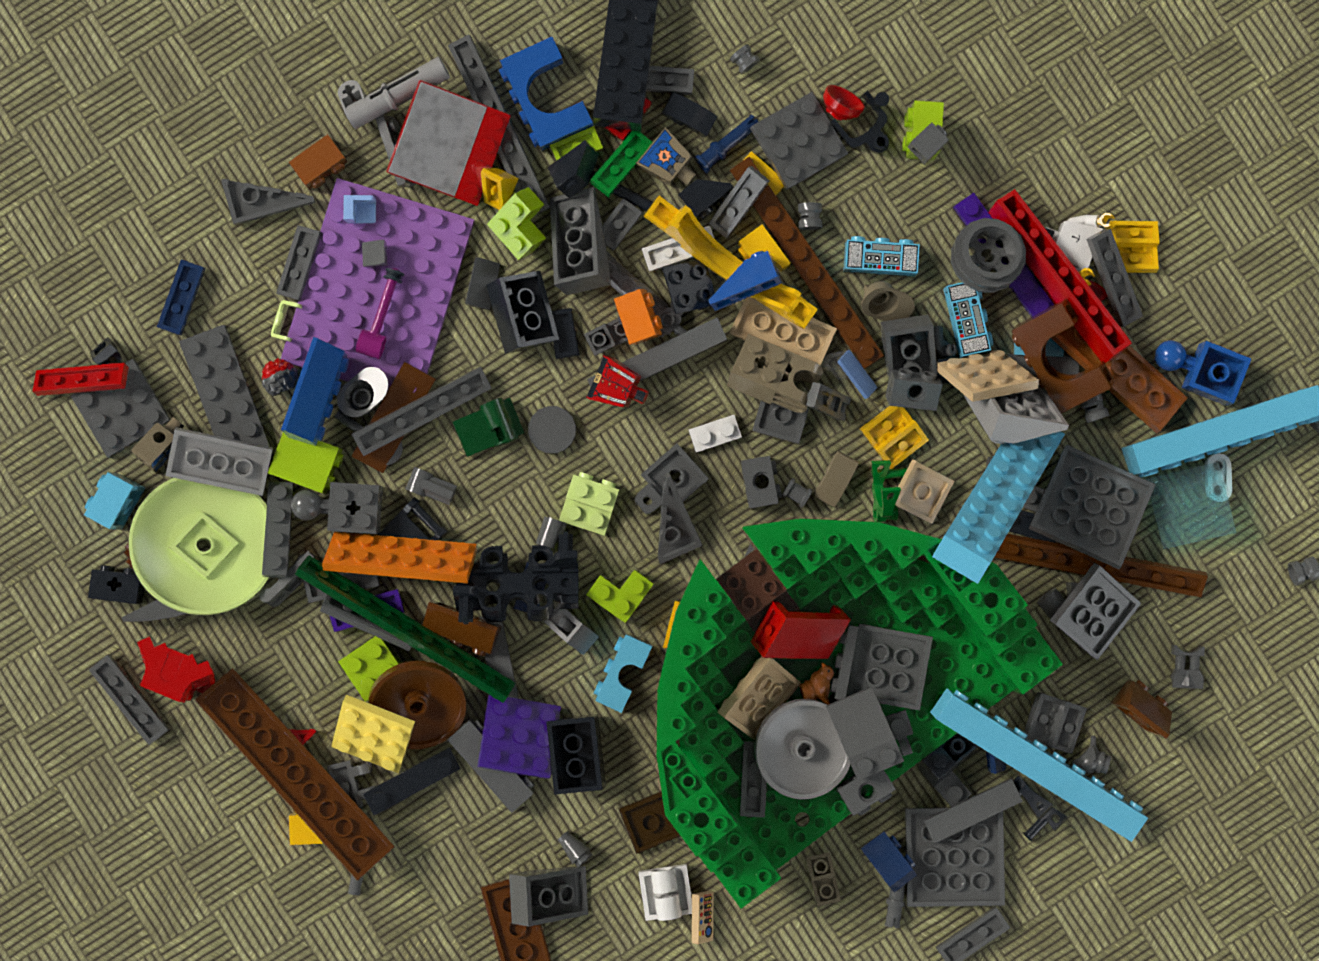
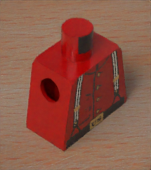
M604 355L586 398L626 408L629 407L632 400L644 404L649 391L638 387L641 379L639 374L612 356Z

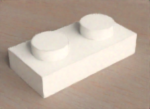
M735 415L689 429L696 453L742 438Z

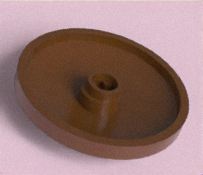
M409 661L391 667L374 682L368 696L369 704L415 721L407 749L429 748L446 741L459 729L466 713L465 692L458 678L445 667L427 661Z

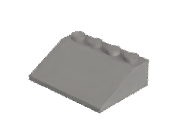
M1039 383L1038 389L972 402L964 395L990 440L997 444H1004V442L1014 444L1064 431L1069 426Z

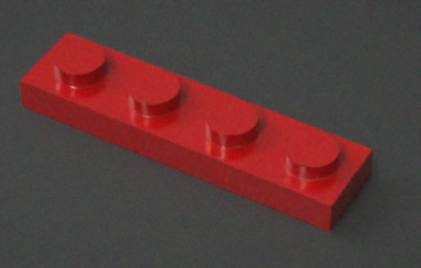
M125 363L36 370L32 392L37 396L125 389L129 367Z

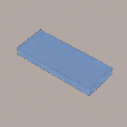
M850 350L846 351L837 362L864 399H867L877 389V386Z

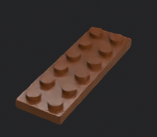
M1074 326L1051 337L1085 370L1101 362ZM1131 346L1105 364L1115 380L1114 385L1109 391L1156 434L1164 428L1188 398Z

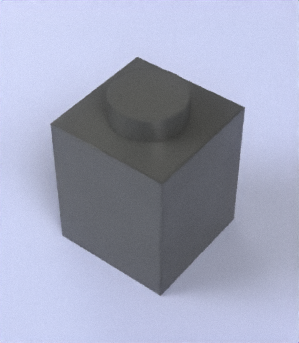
M931 122L910 142L908 148L925 165L946 145L949 139L946 137V131L940 125L935 126Z

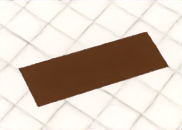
M404 362L370 424L428 394L436 379ZM404 435L365 456L362 455L357 446L351 457L384 473L388 466L386 464L394 455Z

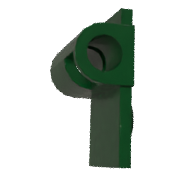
M503 398L494 399L481 405V410L452 421L467 457L493 446L499 447L519 439V436L525 433L511 398L505 400Z

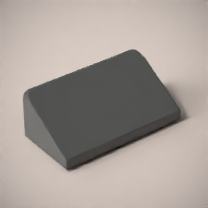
M475 257L465 302L467 306L485 310L491 309V301L486 285L498 278L500 263Z

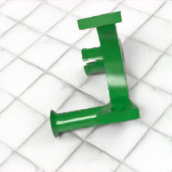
M890 460L871 461L872 493L874 498L873 520L880 523H885L886 520L897 521L898 508L895 504L900 495L901 488H884L883 482L887 478H903L908 468L889 469L891 465ZM889 493H893L891 497H887Z

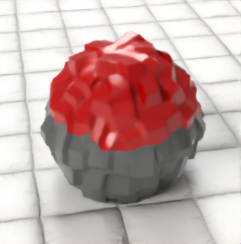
M277 358L274 361H269L262 370V386L272 396H277L291 388L294 389L299 379L298 370L286 360Z

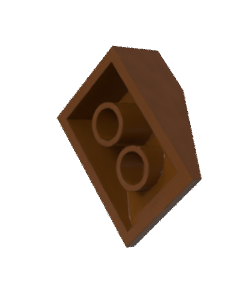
M1128 680L1111 703L1148 733L1167 739L1170 735L1172 711L1167 708L1168 703L1158 695L1154 698L1147 692L1149 687L1141 681L1137 680L1134 682Z

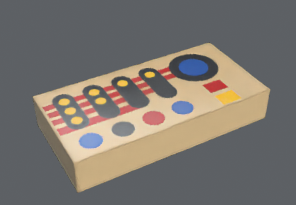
M705 891L692 894L693 944L713 941L714 892Z

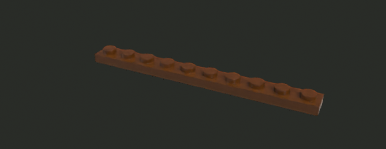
M748 157L730 169V172L738 182L748 167L753 166L756 170L758 168L751 158ZM767 185L753 206L861 366L865 369L883 357V353L770 186Z
M1013 534L1006 535L994 556L995 558L1085 575L1091 566L1096 563L1118 582L1202 597L1208 578L1207 573L1203 571L1125 557L1122 567L1117 569L1064 544Z

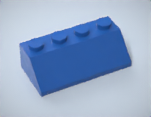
M313 337L281 428L287 437L314 446L317 445L318 441H322L326 429L323 427L325 419L330 418L333 410L331 401L334 395H338L341 387L340 375L342 372H346L349 364V359H347V354L344 350Z

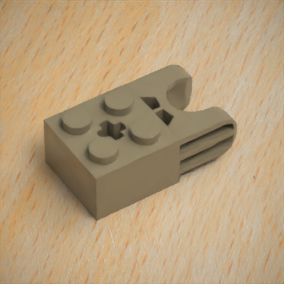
M748 334L731 370L727 386L768 404L775 403L791 411L803 413L808 408L806 406L807 394L799 390L794 385V382H817L823 374V369L821 365L812 360Z

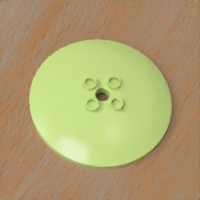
M172 478L162 483L141 503L130 527L129 554L136 576L155 599L180 612L194 615H213L227 612L243 605L253 598L269 579V577L262 576L266 503L256 494L178 478ZM200 540H207L211 544V548L208 551L202 552L197 548V543Z

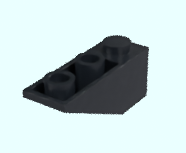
M956 733L924 758L918 769L935 787L979 746Z

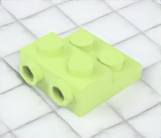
M580 472L579 476L573 475L559 521L605 536L620 490L615 488L616 483L604 479L602 483L592 481L593 476Z

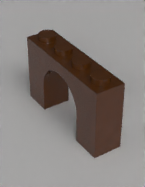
M1067 298L1016 325L1011 331L1014 343L1017 347H1021L1025 354L1024 359L1027 365L1035 370L1041 388L1046 389L1049 397L1061 414L1111 389L1115 383L1104 361L1078 374L1061 373L1049 363L1046 356L1048 339L1075 325L1078 321V317Z

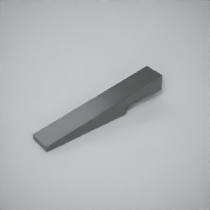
M715 318L622 362V364L641 376L640 381H643L728 340L718 318ZM596 375L587 379L590 387Z

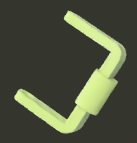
M282 300L273 323L271 336L291 342L292 338L280 335L289 306L302 309L303 305Z

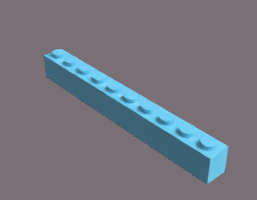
M946 688L930 712L936 720L1131 842L1134 840L1148 819L1141 812L1143 810L1142 806L1133 800L1129 803L1123 800L1124 795L1114 788L1110 791L1104 788L1105 783L1097 777L1092 776L1091 779L1085 776L1086 771L1078 765L1073 764L1071 767L1066 764L1067 759L1055 751L1053 754L1047 752L1046 749L1048 747L1036 739L1033 742L1028 740V734L1018 727H1015L1014 730L1007 726L1008 722L999 715L990 716L987 714L989 710L978 702L974 705L968 702L969 697L956 689L953 692Z

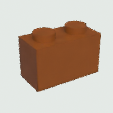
M327 134L289 161V164L310 190L311 188L316 189L326 182L325 178L332 173L333 175L340 173L348 161Z

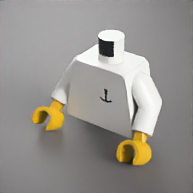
M1104 213L1102 216L1082 215L1069 218L1060 224L1058 231L1045 226L1047 232L1088 286L1091 283L1085 277L1088 275L1095 277V274L1088 268L1093 256L1086 239L1102 231L1103 229L1099 228L1101 225L1106 229L1112 230L1114 228L1113 225L1106 224L1108 219H1116L1111 213Z

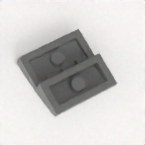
M1037 692L1024 730L1028 734L1027 739L1031 741L1036 739L1046 746L1073 754L1087 708Z

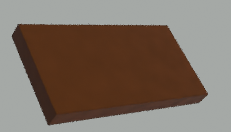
M509 879L481 886L500 961H552L542 924L528 927L512 923Z

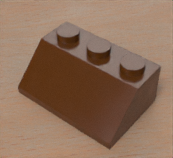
M429 601L423 622L424 627L439 636L450 639V643L457 647L463 648L464 645L473 648V653L484 657L486 653L492 654L502 626H493L474 615L473 622H469V624L458 622L459 611H456V608L437 601Z

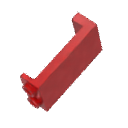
M773 602L753 636L751 643L764 658L828 659L851 619L838 605H833L829 613L788 612L780 602Z

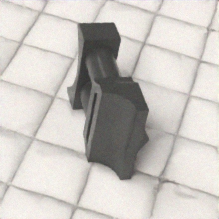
M1172 645L1171 654L1176 655L1175 669L1170 675L1172 687L1203 689L1204 677L1199 668L1200 656H1204L1205 647L1199 646L1192 652H1183L1177 645ZM1185 655H1190L1189 669H1185Z

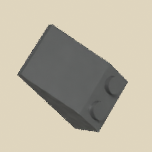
M928 315L880 322L888 381L891 370H899L901 368L909 369L916 373L930 371L937 375L934 328ZM919 385L912 386L909 391L916 390Z
M872 686L826 706L858 781L904 762Z
M586 866L530 870L509 874L513 924L529 927L588 915Z

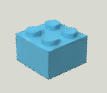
M107 472L106 475H102L99 479L96 494L88 499L85 505L87 510L84 516L108 529L123 530L145 487L121 474Z

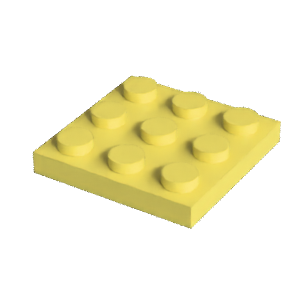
M346 694L342 702L331 747L356 756L363 761L381 766L386 770L399 773L415 721Z

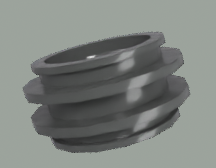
M982 218L970 222L960 231L951 248V264L956 276L966 286L978 292L994 293L1006 289L1020 275L1026 262V248L1021 235L1011 225L999 219ZM978 239H986V243H980ZM969 248L974 251V255L969 254ZM1001 258H1007V265L1002 264Z

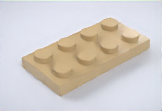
M748 297L744 300L729 334L744 341L748 334L821 365L837 328L811 318L805 329H802L754 298Z

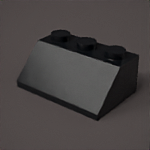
M540 270L501 277L486 285L505 354L528 350L559 340Z
M598 714L546 721L554 795L603 790L606 787Z

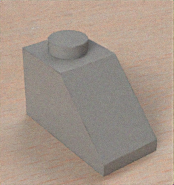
M554 609L552 617L544 621L567 644L582 655L588 651L599 637L568 609Z

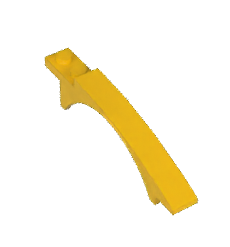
M659 195L644 215L645 218L680 243L682 249L725 280L743 263V261L725 249L703 228L692 210L686 205L678 210ZM783 284L751 296L802 329H805L818 310L801 297L802 293Z

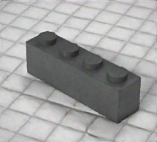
M471 718L448 741L512 813L534 794L535 790L532 787L535 784L526 775L522 776L520 774L477 767L484 726L479 720L474 722Z

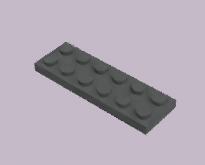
M223 324L179 341L213 434L215 436L271 447L226 325ZM272 450V454H271V459H270V461H272V460H273V457H274L273 450Z

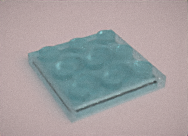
M1219 462L1146 479L1156 484L1150 498L1163 549L1237 533Z

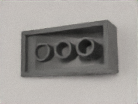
M591 187L580 190L571 198H568L565 194L550 198L554 285L565 295L610 285L609 261L595 188Z

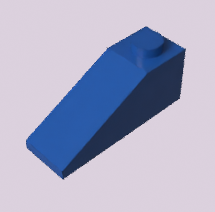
M758 251L752 254L751 258L746 259L709 299L712 308L717 311L782 284L768 251Z

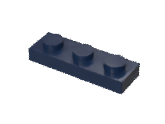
M182 259L180 260L157 324L158 328L182 336L206 268Z

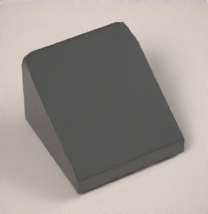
M385 240L362 243L363 267L388 266L387 243Z

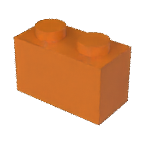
M638 289L614 299L629 345H637L662 335L660 330L663 328L660 317L655 315L653 309L655 302L650 292H647L646 289Z

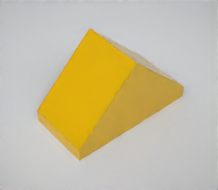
M483 168L481 170L484 203L500 210L511 198L519 178L499 168Z

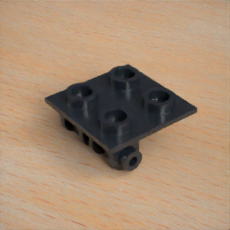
M699 260L662 268L675 314L697 309L700 311L711 306L709 299L715 294L706 265Z

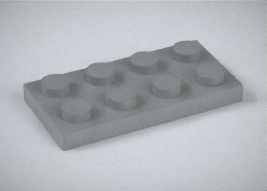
M176 427L165 476L263 496L273 448Z

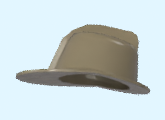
M878 281L864 286L861 310L865 315L882 321L908 318L913 313L915 306L912 297L896 290L891 284L885 281Z

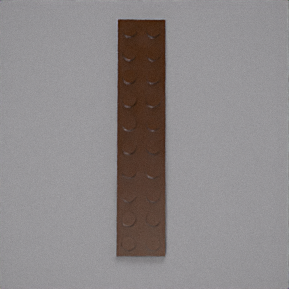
M233 668L195 699L199 707L356 881H359L395 848Z

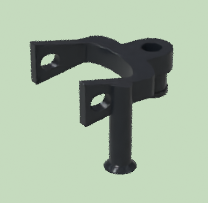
M867 90L861 97L877 113L878 117L874 125L866 133L857 138H850L835 118L830 123L836 133L850 148H857L865 143L873 153L881 154L886 151L889 145L888 137L881 131L888 118L881 107L889 103V96L885 92H879L874 99ZM877 140L882 141L883 145L879 146Z
M1019 775L1013 780L1020 796H1024L1039 818L1026 832H1022L1031 842L1048 823L1056 831L1069 818L1055 809L1052 803L1037 794ZM1056 815H1058L1060 818L1059 822L1057 823L1053 821V818Z

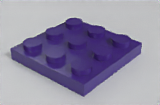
M489 695L477 767L550 779L552 769L546 721L559 719L561 706L507 697L505 702L502 703Z

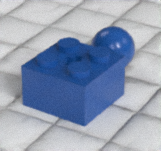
M1173 340L1161 343L1155 352L1156 363L1163 370L1175 371L1179 368L1188 370L1182 389L1225 406L1234 404L1251 362V358L1209 341L1199 343L1194 357L1187 355L1183 345ZM1217 369L1218 378H1215L1213 375V370Z

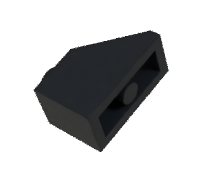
M584 140L547 167L556 187L568 198H571L589 184L599 152L587 140Z

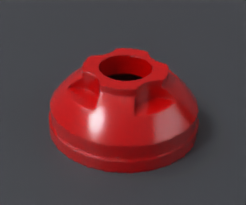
M828 85L823 94L826 111L835 119L842 121L857 118L864 111L865 106L863 102L849 90L836 85Z

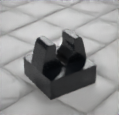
M109 337L90 352L92 360L97 365L110 364L108 358L112 356L116 357L119 361L122 359L115 343Z

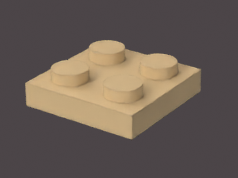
M912 459L898 486L901 488V492L895 505L932 524L955 481Z

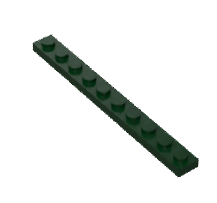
M310 555L298 567L295 575L500 702H505L516 684L339 573L323 571L322 563Z

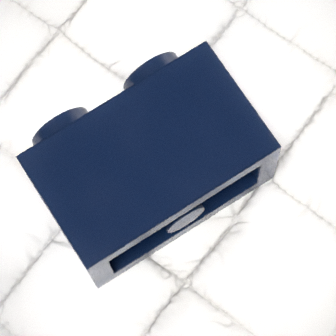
M882 832L861 848V850L895 893L917 876L913 870L916 865L908 854L903 857L898 850L902 846L893 835L888 837L885 832Z

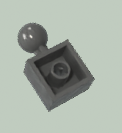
M331 482L329 499H321L312 490H302L294 495L291 501V509L297 518L305 521L315 519L320 513L328 514L327 531L379 534L383 486ZM354 502H356L357 506H360V511H356L355 515L350 510Z

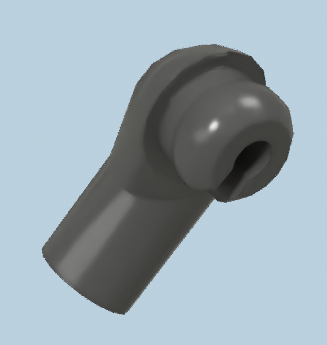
M934 326L935 351L944 358H951L956 355V345L950 344L943 339V326Z

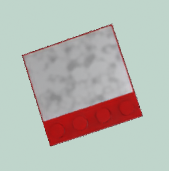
M419 80L386 172L478 206L483 193L481 170L483 168H492L511 115Z

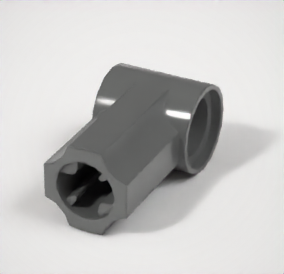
M414 467L405 489L423 497L428 496L450 505L457 486Z

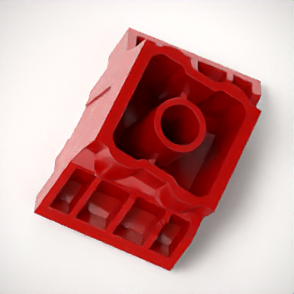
M150 636L137 642L145 665V673L140 683L141 687L175 701L185 703L186 700H192L195 690L203 693L215 683L214 672L208 661L197 665L193 654L186 655L167 647L166 643L154 647Z

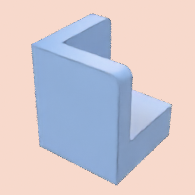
M344 195V221L346 223H376L375 197L372 195Z

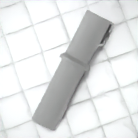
M438 56L388 84L382 83L381 88L368 95L357 81H346L339 87L338 97L349 122L356 130L391 110H399L400 105L413 98L419 80L437 86L448 80L450 75L443 61Z

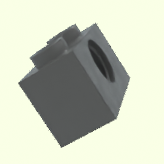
M905 368L891 370L885 396L889 406L937 411L942 383L939 376L930 371L916 373ZM919 385L916 390L909 391L912 386Z
M770 456L742 460L740 463L748 508L778 504V499L782 498L780 485L775 484L773 475L777 474L775 460L771 461ZM759 475H763L768 479V486L764 489H760L755 485V479Z
M884 770L859 781L854 775L835 787L853 816L856 814L861 816L871 809L870 805L877 801L882 803L892 797L891 792L896 790ZM866 784H870L872 786V793L867 797L861 796V788Z

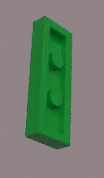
M632 131L590 179V184L609 198L636 167L637 161L653 142L641 132Z

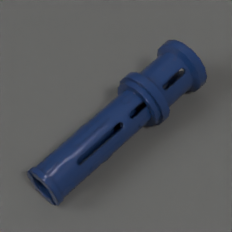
M750 114L748 118L720 141L710 143V147L706 151L694 157L698 166L708 174L712 166L720 160L724 161L727 156L726 153L752 133L750 127L759 121L757 119L754 120L755 117Z

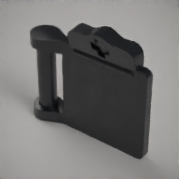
M414 497L378 535L441 540L449 531L444 526L441 527L419 505L420 501ZM413 511L435 535L430 539L407 516Z

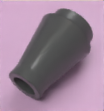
M569 831L565 832L557 840L563 847L572 865L575 864L578 868L593 855L589 851L590 848Z

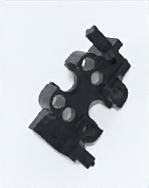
M568 532L559 534L558 552L554 556L553 551L549 547L532 545V553H529L528 568L522 573H513L509 570L508 554L503 552V546H491L484 549L480 560L472 566L468 583L456 582V586H453L456 611H459L458 622H463L464 624L473 622V611L481 610L482 617L488 622L506 621L507 606L514 600H522L528 605V620L546 621L550 619L554 609H579L578 552L573 550V534H568ZM541 560L546 561L545 563H538ZM492 561H497L496 564H489ZM542 581L549 585L546 590L535 588V585ZM496 582L500 585V588L497 591L487 590L488 584ZM539 603H545V604H546V605L541 606V607H540V606H537V604H539ZM490 604H497L495 607H487Z

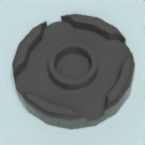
M547 406L539 409L532 416L528 424V435L538 450L547 454H556L565 451L573 443L576 436V425L573 417L565 409L558 406Z

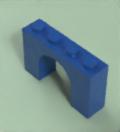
M552 36L500 60L502 68L498 70L504 83L509 81L512 87L509 93L514 104L519 102L523 110L519 112V115L524 125H530L532 133L529 136L534 147L539 145L541 151L551 148V144L593 126L583 101L557 113H545L536 109L528 99V91L532 81L540 74L563 64L562 56Z

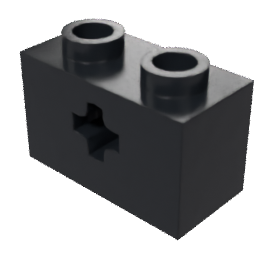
M100 565V569H92L88 598L142 604L144 586L136 576L134 569L124 568V572L115 571V566ZM114 581L122 583L121 587L114 586Z

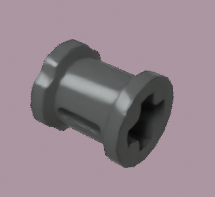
M791 478L782 497L792 499L799 503V507L803 508L813 489H806L796 483L794 478Z

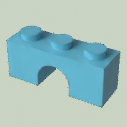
M628 634L624 638L619 636L614 650L618 651L614 660L609 658L603 671L608 674L604 682L599 680L593 693L597 695L595 701L622 713L632 689L620 682L619 671L626 665H635L642 669L652 645Z

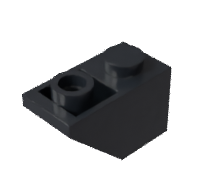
M696 179L678 194V200L683 206L686 205L692 210L696 219L701 217L703 220L714 211L712 209L713 206L718 202L721 205L732 191L733 185L726 182Z

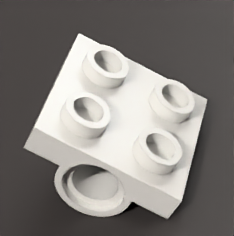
M687 864L638 872L646 921L655 919L661 921L680 918L682 915L692 914V898Z

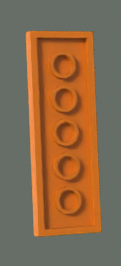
M334 531L322 566L323 571L468 583L477 553V544Z

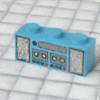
M852 236L851 240H847L845 243L843 272L916 276L918 273L920 244H913L914 241L908 239H901L899 243H893L888 238H875V241H866L865 237Z
M963 282L946 286L943 290L959 358L989 352L991 350L990 346H993V338L991 332L986 330L985 323L988 322L985 308L982 309L980 304L982 292L966 286Z

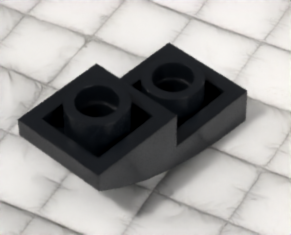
M675 92L670 95L661 112L679 126L685 125L703 138L708 136L718 117L701 105Z

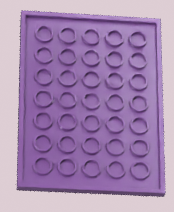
M337 178L320 230L322 235L301 301H298V304L303 306L302 309L296 308L287 336L292 338V341H286L281 359L303 368L312 339L315 337L344 350L347 354L349 364L346 372H342L339 378L349 382L365 368L375 367L381 369L386 374L388 387L390 388L404 362L428 374L475 220ZM344 195L374 196L376 199V223H346L343 219ZM385 240L387 243L388 266L363 267L362 243ZM386 268H396L405 275L401 277L403 279H400L402 284L396 283L380 332L381 335L387 336L384 352L380 359L357 353L356 344L362 329L371 331L387 283V279L383 278L384 275H387L385 270Z

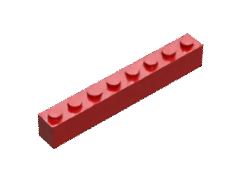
M1014 189L998 199L988 213L992 219H999L1011 225L1021 235L1026 248V264L1056 303L1067 298L1078 317V321L1073 326L1098 359L1106 364L1120 355L1132 342L1018 192Z

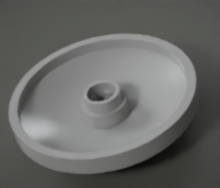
M796 699L778 706L764 719L756 735L754 754L758 770L773 789L787 797L811 799L824 795L841 782L850 767L848 757L826 708L827 704L817 700Z

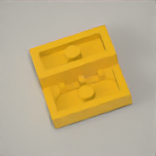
M1110 221L1109 224L1114 226L1111 231L1127 273H1157L1159 270L1157 251L1159 245L1158 221Z
M888 406L860 428L882 460L891 461L890 469L894 468L929 441L920 426L911 418L904 407Z

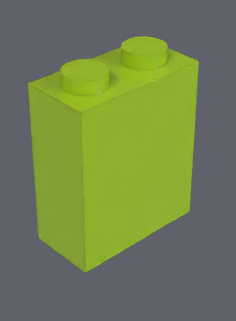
M283 432L268 474L326 494L327 490L330 491L331 482H335L336 478L333 477L336 467L340 468L344 455L341 453L343 449L322 441H318L317 445L314 446L289 438Z

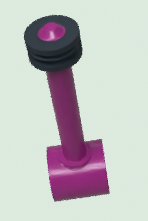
M386 268L385 270L387 275H384L383 278L387 279V283L371 331L362 329L356 344L357 353L380 359L384 352L387 336L381 335L380 332L396 283L402 284L400 279H403L401 277L405 275L396 268Z

